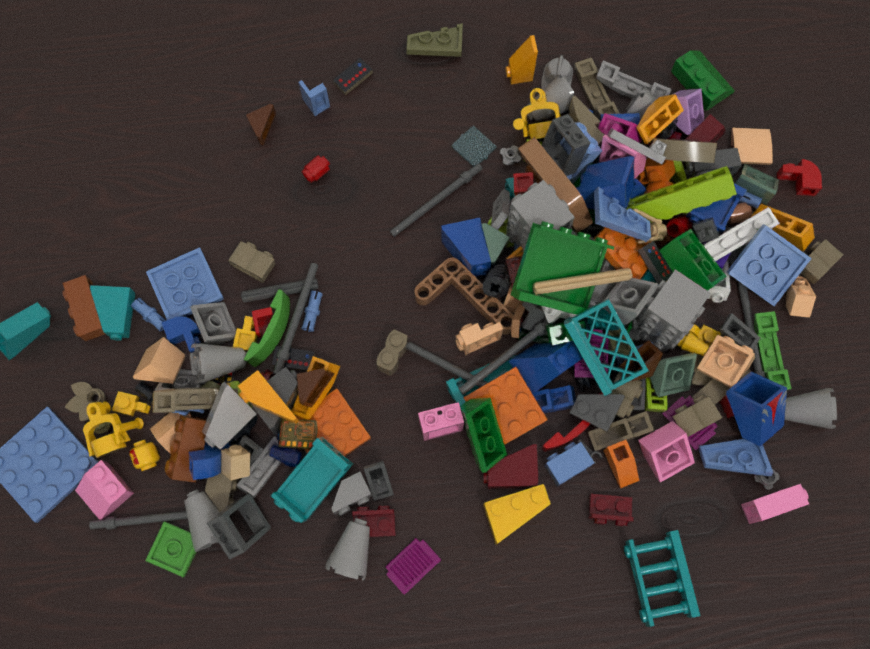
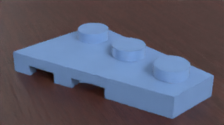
M598 187L594 191L595 224L647 242L651 238L650 221L631 208L625 209L619 205V200L615 197L610 199L603 194L604 190Z
M746 439L699 447L704 468L771 477L773 475V470L763 445L758 446Z

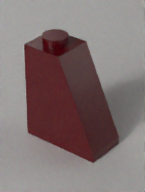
M710 114L685 140L715 143L726 133L725 127Z
M532 444L501 459L486 473H483V483H487V489L532 488L538 486L537 444Z

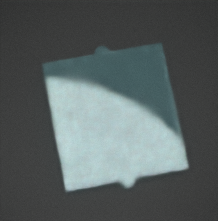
M474 126L466 133L461 134V137L452 145V148L473 167L478 163L480 164L484 159L487 160L488 155L497 147Z

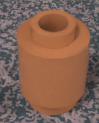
M746 202L738 203L727 223H740L749 219L752 216L751 206L747 205Z

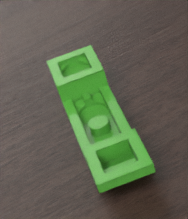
M278 289L270 305L275 313L260 343L252 342L244 358L253 367H257L272 353L285 331L290 313V298L280 289Z
M775 311L754 314L755 333L760 337L757 345L762 372H765L767 379L787 387V390H791L788 370H784L776 332L779 331Z

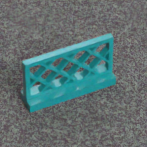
M609 298L573 318L569 317L564 320L566 329L604 396L612 393L613 389L649 371ZM608 305L611 311L609 320L597 317L599 309ZM584 317L593 319L590 330L582 328L578 321ZM596 320L607 323L605 333L593 331ZM610 324L620 327L619 338L607 335ZM592 334L603 337L600 347L593 346L589 342ZM606 338L617 341L614 351L603 348ZM620 342L630 345L629 355L617 352ZM602 352L613 355L610 365L601 363L599 360ZM616 356L627 359L624 369L613 366ZM630 360L639 362L642 367L635 372L627 370ZM611 370L623 372L621 379L612 383L609 377Z

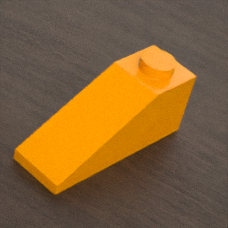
M534 35L530 36L509 58L505 71L506 77H510L511 84L533 81L538 54Z
M676 94L659 97L645 111L636 127L645 144L652 141L684 111Z
M760 204V206L756 209V211L752 214L751 217L765 210L769 206ZM769 207L780 223L773 227L772 230L804 252L815 238L813 224Z
M313 356L307 372L323 368L335 374L313 407L300 404L298 394L291 412L303 419L310 420L333 386L340 366Z
M258 370L238 385L241 390L239 395L246 404L250 401L255 407L294 424L299 422Z

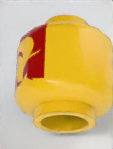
M144 439L133 444L135 448L129 451V455L136 469L145 471L157 466L156 462L159 461L160 456L153 442L146 443Z

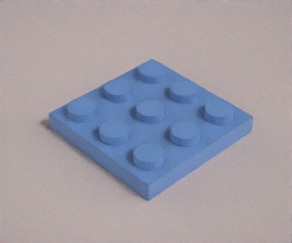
M763 224L726 273L775 306L812 258Z
M200 247L146 271L167 320L179 316L187 317L193 314L190 308L192 305L217 303L224 300Z

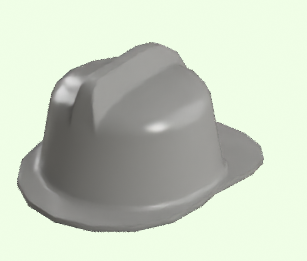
M562 55L546 64L541 82L542 89L550 84L559 74L562 77L564 76L571 86L573 68Z

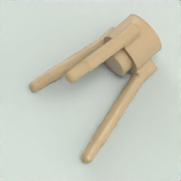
M636 208L633 209L644 218L653 222L650 223L651 238L647 242L662 241L667 232L666 226L662 224V219H656ZM638 240V243H639V244H641V243H647V242H645V241Z

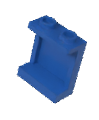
M734 183L737 195L727 200L713 202L706 207L695 208L687 213L686 217L692 223L713 217L718 233L721 234L726 229L725 226L739 200L744 196L746 189Z

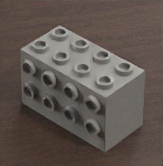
M543 180L540 183L532 184L523 195L518 194L511 200L506 235L510 237L511 243H515L518 248L521 246L522 252H524L533 223L541 225V222L544 221L554 224L553 228L559 230L560 226L571 229L575 217L569 211L567 203L563 199L560 200L556 195L554 187Z
M675 270L667 282L662 280L637 316L638 329L645 331V338L643 340L653 342L661 352L665 353L669 348L673 350L691 330L696 319L703 313L705 308L702 305L711 293Z

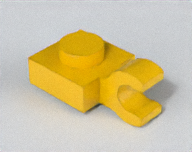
M245 316L243 329L237 328L233 347L243 348L244 351H248L252 342L256 343L257 335L255 331H252L254 328L253 317Z
M694 324L688 332H691L709 346L712 345L717 335L721 336L720 332L705 325H702L699 329Z
M118 391L112 411L134 416L135 411L149 414L151 406L138 402L140 397Z

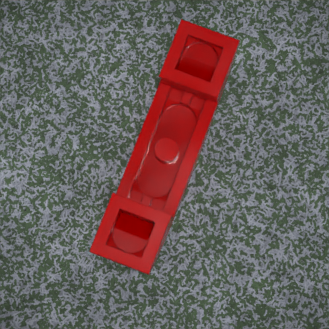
M582 420L565 437L557 432L541 449L543 451H550L570 443L590 423Z

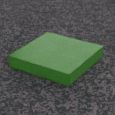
M164 521L145 561L185 577L196 554L190 532Z

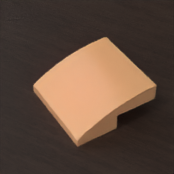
M731 128V147L738 148L741 164L771 165L773 163L770 129Z

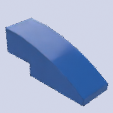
M571 385L551 390H540L533 394L544 413L570 409L576 401L574 387Z

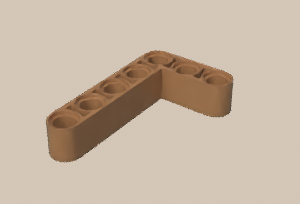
M533 137L518 148L519 153L541 181L544 180L547 184L552 185L559 199H563L569 206V211L575 217L571 227L572 230L578 234V231L581 232L593 224L583 197L537 139Z
M456 258L446 259L415 288V300L419 305L424 306L432 302L452 284L490 323L494 322L496 324L500 322L501 324L503 320H508L512 325L514 315L497 298L484 294L483 284ZM449 266H454L457 268V270L454 272H450L447 270V268ZM441 279L443 282L436 285L433 283V280ZM466 279L470 281V284L465 286L460 282ZM421 291H426L429 295L423 298L418 294ZM481 293L484 298L476 299L474 294ZM493 306L497 308L498 311L496 313H490L487 309ZM501 324V326H502V328H503L502 334H504V335L510 334V333H511V326H510V327H504V326Z

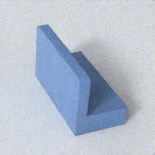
M302 80L298 82L302 98L314 116L330 107L327 89L323 83L309 91Z

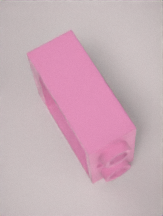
M459 402L418 413L424 441L463 431L464 420ZM442 411V414L438 415L437 412Z
M801 484L746 502L741 504L749 524L806 506L809 504V497L807 491L802 488Z

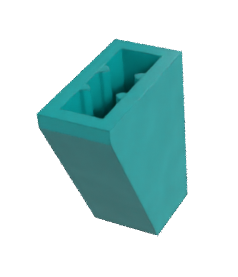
M91 285V294L103 332L112 340L120 341L122 338H129L133 315L131 305L135 301L136 293L130 287Z
M37 302L0 323V351L8 360L14 358L50 326L51 315L47 308H42Z

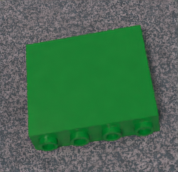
M542 221L541 225L533 223L510 295L521 301L576 315L590 309L588 306L595 286L536 295L533 291V284L540 281L599 273L607 248L614 250V246L608 245V240L596 237L595 240L589 239V234L579 231L577 235L571 234V229L560 226L559 230L554 229V224Z

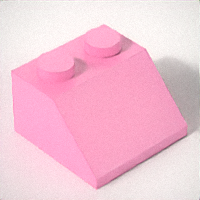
M606 134L603 136L599 163L634 156V179L644 171L647 156Z
M674 421L638 440L644 458L660 483L695 463L687 434Z
M100 460L84 474L75 490L99 520H104L134 494L114 468L103 460Z

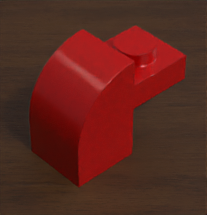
M802 159L797 166L788 163L782 165L777 172L778 180L796 181V195L816 196L822 189L821 172L811 161Z

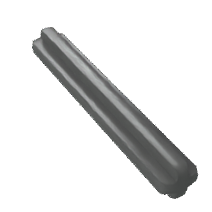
M316 278L313 280L310 291L316 290L319 287ZM305 280L242 291L241 298L243 302L273 298L278 289L282 290L286 295L300 293Z

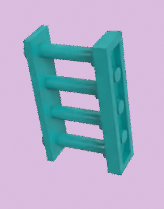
M678 530L665 533L666 537H664V540L635 546L633 539L625 541L624 553L626 558L630 559L642 610H639L640 618L647 627L654 626V618L683 612V614L687 615V618L700 616ZM664 548L670 550L672 557L670 561L640 567L637 554ZM671 569L675 571L677 577L675 582L645 588L642 575ZM673 591L681 592L683 601L680 604L650 610L647 597Z

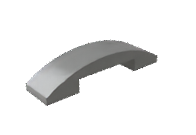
M604 60L596 76L599 81L612 90L632 99L638 92L640 94L643 93L641 90L643 87L656 100L661 96L669 95L671 92L670 88L656 82L650 85L619 72L620 67Z

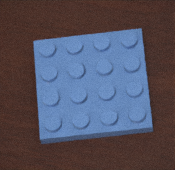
M47 406L0 448V483L31 519L38 523L78 487L84 474L99 461L94 456L89 457L88 449L54 411Z

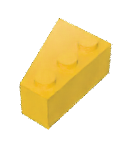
M544 484L483 504L496 545L551 504Z

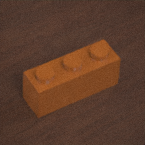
M86 275L64 282L65 290L62 291L65 300L69 302L70 308H68V313L75 322L73 330L76 336L84 341L105 335L90 290L93 282Z
M181 414L179 419H177L174 428L176 432L175 438L170 443V459L165 464L166 475L172 480L196 483V480H193L189 471V452L204 450V438L206 436L202 430L206 419Z

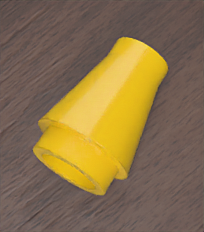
M691 332L685 335L678 343L681 350L705 356L710 347Z

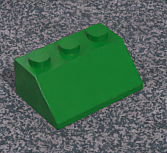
M690 50L678 58L672 67L671 72L686 90L701 88L705 112L735 92L701 51Z
M691 229L676 237L659 250L673 272L677 270L707 291L727 277Z
M491 397L470 399L460 406L472 453L482 473H486L507 455Z

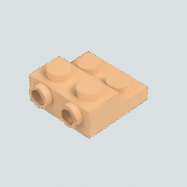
M491 322L485 325L483 330L480 329L478 323L474 325L470 323L463 326L459 334L455 335L457 339L455 343L459 351L463 350L464 354L467 355L500 340L503 328L500 322L496 324Z
M717 335L697 370L731 388L746 374L755 359V353L745 345L741 347L735 344V341L728 336L722 337Z

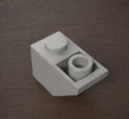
M361 472L341 481L332 506L334 514L339 513L341 516L351 511V506L355 504L361 506L370 501L369 497L372 494Z

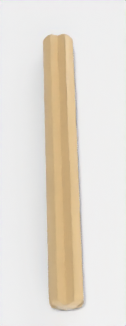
M626 268L540 281L533 284V291L537 295L628 281L633 275L631 269Z

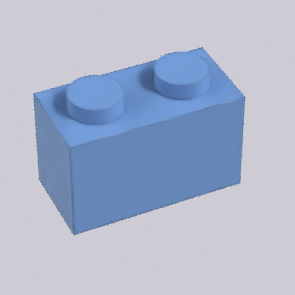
M572 442L564 448L565 452L558 455L556 452L547 458L548 462L544 466L557 487L594 464L582 442L577 445L575 442Z

